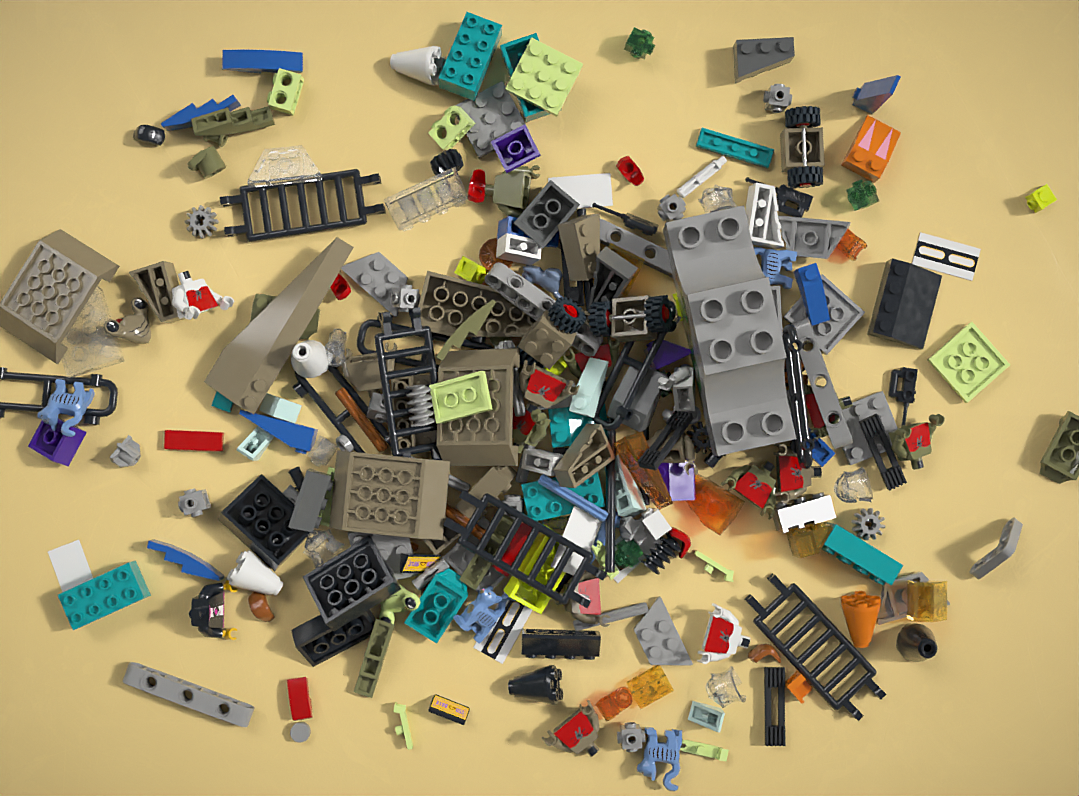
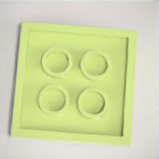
M531 38L505 91L557 117L583 67V63Z
M973 322L968 323L928 359L929 363L965 403H968L1010 366L1007 360Z

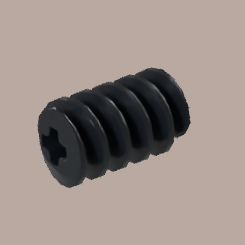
M665 533L667 539L660 537L662 544L655 543L657 550L649 549L651 556L644 554L646 561L639 559L649 570L657 575L660 574L658 567L665 569L663 562L671 563L669 556L676 558L674 551L681 552L679 544L668 533Z

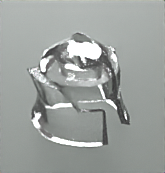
M717 184L712 188L705 189L702 193V198L698 199L705 214L738 207L733 200L732 189L718 186Z
M863 467L850 472L844 471L837 478L834 492L841 501L856 503L857 500L871 502V499H873L870 481Z
M330 529L327 531L314 530L307 535L304 546L305 551L303 553L312 559L316 569L336 556L345 544L336 540Z
M730 666L722 673H710L711 678L706 683V691L709 694L708 698L721 705L722 708L733 702L744 703L746 701V695H740L736 686L742 684L733 666Z

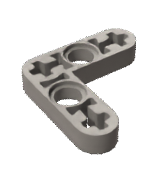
M1015 517L1011 518L1002 530L998 546L978 560L972 566L970 573L977 579H981L1011 557L1016 550L1023 524Z

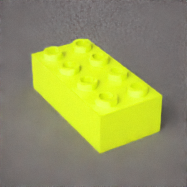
M539 532L518 568L519 571L529 575L549 537ZM558 542L555 543L535 579L543 585H546L555 569L551 565L559 546ZM562 571L552 590H556L566 572ZM514 576L510 578L503 590L510 598L542 614L551 599Z

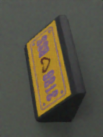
M401 553L400 573H423L425 568H430L438 562L441 555H435L434 553Z
M435 694L428 711L465 725L470 708Z

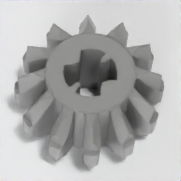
M200 205L198 210L195 207L192 208L193 214L187 213L190 219L185 220V223L189 225L187 230L192 232L193 236L197 237L199 235L200 238H204L205 234L210 237L212 236L211 229L217 231V228L213 226L219 223L217 219H214L217 214L211 212L212 209L210 207L204 209V206ZM200 219H204V220H203V223H204L203 225H200V223H201Z
M862 508L860 509L861 515L859 513L854 514L858 519L852 520L851 523L857 525L852 528L853 531H858L857 537L863 536L864 540L868 541L870 537L875 540L876 534L882 535L879 529L885 528V525L880 524V522L885 519L884 517H879V511L873 513V508H868L867 511ZM865 522H871V527L865 526Z

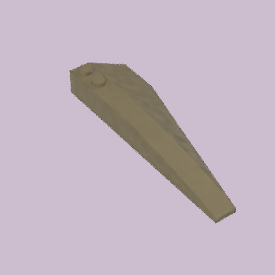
M336 237L223 349L204 382L236 405L254 414L354 247Z
M427 271L418 307L421 310L422 326H429L431 332L451 337L464 321L491 300L496 301L477 335L475 336L469 332L466 337H523L536 320L505 299L490 286ZM581 310L585 313V323L589 325L588 316H590V313H588V311Z

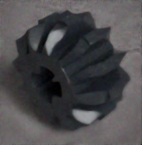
M457 149L444 150L442 153L434 156L430 162L433 173L437 178L443 179L460 171L464 166L462 157Z
M698 422V428L692 424L691 428L694 432L688 430L686 433L692 435L690 439L694 447L696 446L695 453H699L701 448L702 453L706 454V447L712 451L706 423L704 428L702 422ZM701 432L707 437L704 443L698 440V436H701L699 433Z

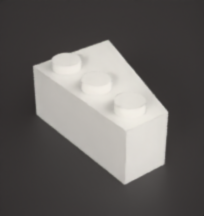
M761 183L749 186L745 208L752 244L771 249L784 247L780 233L781 224L777 214L778 205L775 186Z

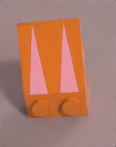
M867 115L841 166L875 183L884 172L901 132Z

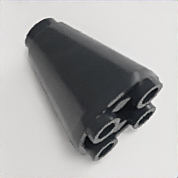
M909 623L899 632L896 648L907 660L921 662L932 658L937 653L935 636L925 625Z
M549 665L514 677L508 682L509 694L518 698L555 705L559 700H563V689L560 688L562 671L557 669L555 665Z

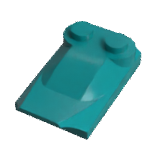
M449 568L435 574L419 598L420 605L418 609L411 611L404 623L437 644L453 620V617L468 597L467 585L459 580L461 575Z

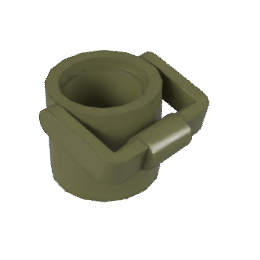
M214 146L201 150L188 162V168L192 171L200 170L204 179L212 177L226 168Z

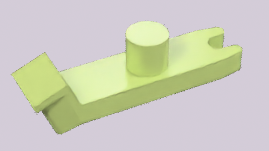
M597 540V547L592 545L591 548L599 565L605 566V547L602 542ZM616 567L615 573H607L609 579L612 580L619 574V570Z
M697 550L694 552L696 556L707 562L704 570L712 573L713 569L717 568L725 573V581L734 582L733 570L726 569Z
M396 702L393 712L400 713L402 725L395 726L396 734H404L407 749L410 750L413 749V742L406 714V705L397 704L398 702Z
M682 739V743L686 744V746L681 747V751L727 761L728 749Z

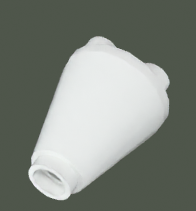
M431 46L392 54L390 66L396 72L429 85H439V76L446 58L442 56L440 47Z
M306 340L298 343L293 348L291 364L300 376L315 378L327 371L329 353L320 342Z
M252 551L241 552L236 560L238 563L237 567L231 569L226 578L229 580V584L276 596L283 586L280 578Z

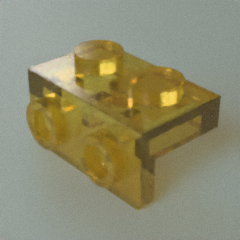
M656 665L626 682L640 709L674 691L660 665Z

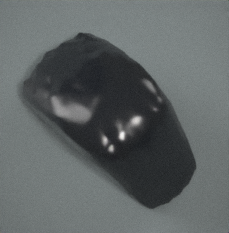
M140 125L135 129L133 138L136 141L161 146L165 140V131L150 125Z

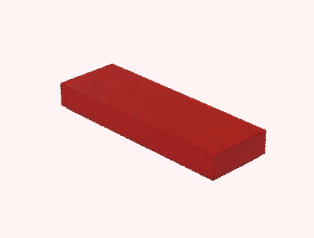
M165 430L164 449L223 451L224 432Z
M523 522L521 523L501 558L502 561L512 565L532 527ZM492 565L494 569L502 573L504 576L508 577L510 575L509 573L498 568L497 566Z

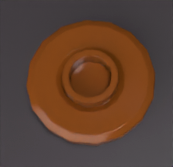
M497 238L487 240L479 251L481 265L488 271L498 262L510 268L513 261L496 258Z

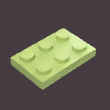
M478 371L429 385L437 424L493 410L485 371Z

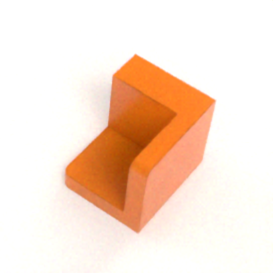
M798 671L785 681L787 689L803 704L805 701L802 698L813 689L812 686Z

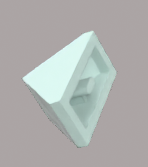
M267 393L259 411L296 423L302 405Z
M257 426L240 444L237 451L252 461H258L274 436Z
M692 701L688 720L713 731L720 732L725 713L719 707Z

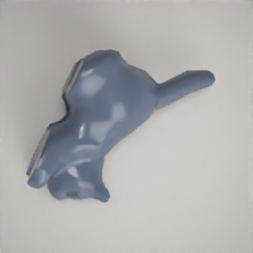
M534 265L523 267V278L532 284L540 285L546 291L551 292L556 299L562 297L558 292L560 281L563 277L559 269L548 268L544 271Z

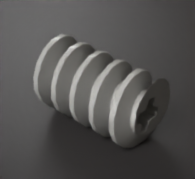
M425 385L407 386L406 389L412 390V392L406 396L413 399L407 402V404L414 407L408 410L409 413L414 414V416L409 418V420L415 421V424L411 426H424L433 423L435 420L429 416L433 415L434 411L428 410V408L433 406V403L427 402L432 399V396L426 394L431 391V388Z

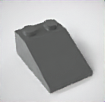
M550 180L518 217L514 225L540 247L544 248L559 231L558 225L567 222L580 204Z
M629 366L612 399L607 413L608 417L616 419L617 408L623 405L639 372L638 369ZM651 367L649 368L629 408L633 411V415L630 420H623L622 424L638 432L649 427L663 389L658 388L661 385L658 379L660 377L667 378L668 375Z

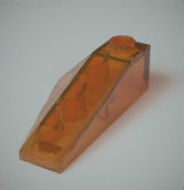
M643 432L625 436L614 444L621 461L657 509L661 510L673 504L659 469L650 470L640 468L637 461L645 450L649 449Z
M698 473L695 475V500H685L691 510L700 518L702 524L718 535H721L732 523L745 501L733 493L728 492L723 487Z

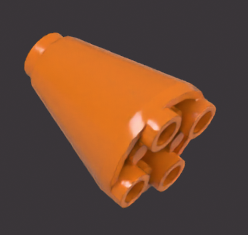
M855 591L854 595L841 596V607L853 645L858 648L869 646L881 606L880 596L866 595L865 591Z

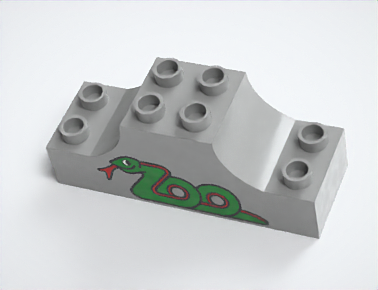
M744 205L666 222L663 234L687 342L692 352L690 354L713 456L796 439L785 387L784 362L787 357L769 277L764 275L758 263Z

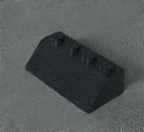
M369 609L336 631H333L325 624L320 614L292 629L291 632L295 647L314 667L368 639L371 636L376 619Z
M522 628V655H525L526 658H537V655H545V658L555 659L556 656H564V659H576V656H583V659L594 660L595 657L600 655L601 635L599 631Z

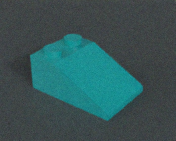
M604 404L599 417L606 421V406ZM570 407L548 409L549 419L551 420L552 448L571 446L586 424H595L592 417L569 411Z

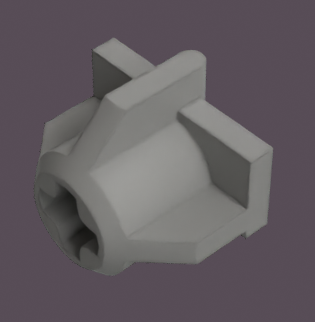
M128 435L122 443H117L118 448L110 456V460L120 468L134 466L141 457L140 445Z
M623 516L619 525L621 538L629 541L633 539L637 545H641L647 536L644 532L643 522L633 519L632 516Z

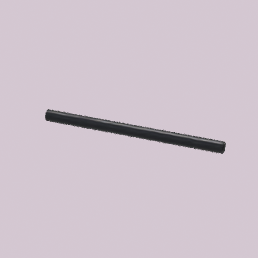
M607 418L606 421L612 423L614 419ZM606 430V437L615 459L606 465V512L608 516L605 519V572L615 573L616 430Z

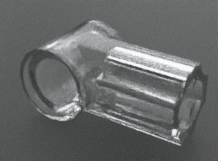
M334 329L330 333L328 343L325 345L328 363L335 367L344 364L346 361L344 353L347 333L341 329Z

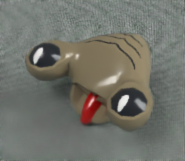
M141 297L134 298L131 301L133 315H127L116 320L109 319L104 323V332L111 337L122 338L139 344H147L150 341L151 329L148 320V304Z

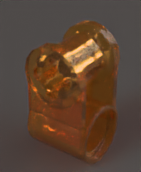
M848 228L844 234L843 241L840 240L836 247L847 258L856 261L857 255L862 249L867 248V244Z
M620 687L600 699L595 706L604 719L609 721L632 704V692L627 687ZM620 695H627V700H624L623 698L620 699Z

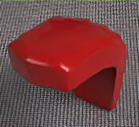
M629 156L620 158L616 164L617 169L634 186L640 185L644 181V176L639 167Z
M476 169L472 173L468 188V200L471 202L480 203L484 201L486 187L485 171Z
M338 273L330 288L338 300H343L351 293V288L346 279Z
M671 527L672 529L668 531V534L682 541L681 552H679V558L682 559L691 546V540L685 532Z

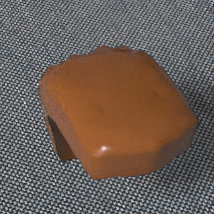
M253 592L248 597L253 615L263 622L273 620L274 614L268 605L265 594Z
M760 644L748 653V658L755 663L767 655H772L777 662L781 663L777 651L771 644Z

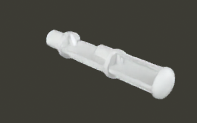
M721 156L718 160H713L708 166L678 188V195L681 198H685L720 170L722 165L727 162L726 158Z

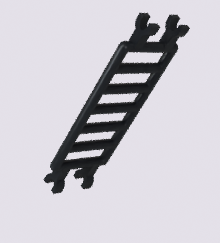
M358 169L241 186L239 188L240 195L220 197V204L223 207L241 204L244 225L224 227L225 235L233 237L246 234L247 241L253 242L365 225L367 223L366 216L386 214L383 203L365 207L362 186L382 184L379 173L361 177ZM353 177L359 218L348 220L342 178ZM334 180L340 221L329 222L323 181ZM304 184H316L321 224L310 225ZM297 186L302 227L291 228L285 187ZM278 188L283 229L272 231L266 190ZM259 191L265 232L253 234L248 193Z
M420 307L408 308L412 328L396 331L391 329L390 312L378 313L382 333H377L374 339L392 455L411 458L412 454L431 451L432 460H442L437 448V442L399 449L397 437L437 430V423L396 430L395 418L414 415L408 412V410L414 407L393 410L392 399L405 397L412 390L400 389L390 391L389 379L424 373L430 374L431 384L429 385L438 383L431 329L429 326H422ZM424 334L425 346L384 352L383 340ZM427 353L428 365L387 372L386 360ZM433 406L428 408V410L434 411Z
M462 491L459 498L476 507L466 527L451 518H447L443 524L461 534L458 539L459 545L562 605H566L571 598L585 608H588L591 600L574 591L583 574L587 571L602 581L607 575L605 571L590 564L593 559L591 552L489 493H485L480 500L467 491ZM489 502L497 507L498 510L476 546L467 539ZM506 512L513 516L515 520L493 556L484 549ZM523 522L532 527V530L512 565H509L502 561L501 558ZM540 532L549 537V540L529 575H526L519 571L518 568ZM558 542L565 546L566 550L546 585H543L535 579L555 543ZM575 552L584 558L563 595H560L552 589L571 555Z
M772 573L767 579L781 593L764 609L751 594L745 598L746 602L759 614L754 618V624L834 710H839L844 706L859 721L864 715L850 702V699L863 686L867 685L880 700L887 695L872 680L877 674L876 669L797 584L792 583L786 587ZM794 592L801 602L770 630L763 620ZM808 607L814 616L783 644L776 635L802 610ZM821 621L827 630L796 658L789 649ZM834 635L841 644L809 672L803 663ZM847 649L854 658L826 685L822 686L816 677ZM860 663L867 673L836 701L829 692Z

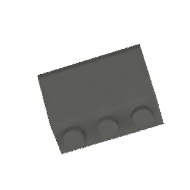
M313 469L306 471L288 526L289 528L313 532L315 528H319L322 520L319 514L321 510H325L328 499H325L327 491L331 492L334 483L331 480L332 475Z

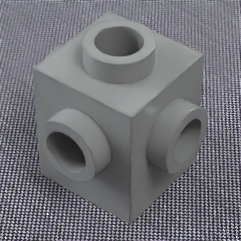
M784 84L771 85L768 91L764 93L763 102L766 103L765 110H770L773 113L784 112L792 102V94H789L790 87H785Z
M668 194L659 201L661 204L657 209L663 221L670 222L684 217L683 213L686 210V204L680 196L677 197L674 194L670 197ZM670 204H673V206H674L676 209H675V210H671V209L669 208V205H670Z
M402 284L400 288H392L391 307L399 308L400 312H409L408 308L418 307L420 302L419 289H412V285Z
M373 392L366 417L374 419L379 423H387L383 394Z
M195 488L184 491L185 495L179 497V509L181 512H184V515L191 514V517H196L203 514L202 510L211 508L206 489L196 491Z
M636 722L624 723V725H620V732H617L618 744H621L622 749H626L627 752H636L639 748H642V742H645V731L641 730L640 725L636 724ZM634 736L635 740H628V738Z

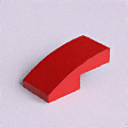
M301 677L287 680L293 721L313 718L308 678Z

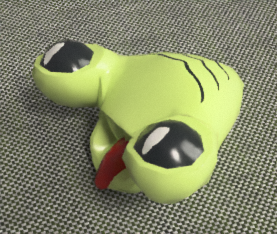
M400 585V591L380 602L379 620L395 624L394 612L418 609L420 605L419 597Z

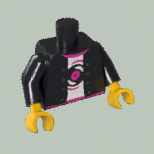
M226 580L224 584L206 585L202 588L199 595L192 598L191 610L189 611L191 625L198 627V631L204 637L222 638L223 636L227 640L236 639L230 635L231 631H237L236 628L222 629L224 628V590L230 592L238 591L237 588H231L232 585L229 584V580Z

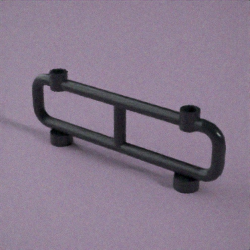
M670 301V304L672 305L671 311H673L672 317L674 320L676 315V306L672 301ZM671 321L672 327L668 330L669 332H673L676 329L677 323L675 321ZM668 331L658 332L657 339L654 340L643 363L628 357L635 341L625 343L600 394L594 418H592L595 424H601L603 429L612 431L620 427L623 420L628 421L631 419L633 411L629 408ZM625 363L638 369L639 372L623 405L617 408L616 419L614 422L608 423L601 419L599 414Z
M379 315L377 320L369 319L360 326L357 348L362 355L376 353L374 350L367 349L364 346V341L369 327L381 328ZM391 315L392 331L412 328L392 323L393 315ZM431 332L432 341L436 340L446 343L450 336ZM424 334L415 335L424 338ZM471 337L470 340L465 339L461 345L477 350L494 349L491 345L485 343L486 337ZM427 353L422 354L421 361L401 357L395 358V363L412 367L428 365Z
M788 324L783 329V344L787 357L785 362L793 426L796 439L790 443V450L797 454L800 467L802 469H809L812 466V450L815 447V443L810 439L799 352L802 349V342L798 340L795 326ZM793 343L798 345L797 349L794 348ZM807 441L810 443V447L808 449L806 445Z
M331 357L328 370L339 384L346 389L365 416H367L368 406L337 369L340 366L338 362ZM294 370L298 382L292 387L301 398L309 394L339 433L345 435L350 440L353 450L358 453H366L342 424L344 420L351 416L347 409L336 417L307 379L300 376ZM368 418L391 447L387 429L382 423Z
M0 367V379L44 382L41 405L0 402V418H4L5 410L41 411L48 404L52 383H55L56 379L65 380V384L82 382L83 385L109 388L108 407L106 409L87 408L85 414L82 415L84 416V424L100 425V417H107L115 411L118 389L115 383L111 380L102 379L103 375L91 374L90 378L7 372V368Z

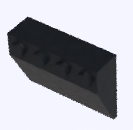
M892 258L886 261L867 335L923 349L942 275Z
M262 474L220 513L218 518L224 526L274 572L312 533L288 527L295 505Z
M370 535L303 576L325 624L333 631H336L401 590L394 574Z

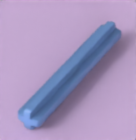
M545 474L541 475L538 483L600 521L604 522L607 518L608 513L568 488L560 487L558 482Z

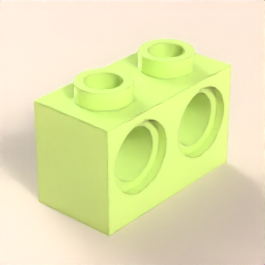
M279 68L278 73L274 74L273 90L269 92L267 97L268 105L272 110L294 116L304 83V78L301 74ZM286 79L292 80L290 85L283 86V82ZM286 97V101L283 104H278L279 98Z
M454 105L444 112L442 119L437 120L431 126L432 129L428 133L443 150H449L476 123L461 107ZM458 115L459 118H460V121H459V123L456 125V124H455V117ZM444 129H446L447 135L445 138L442 137V131Z

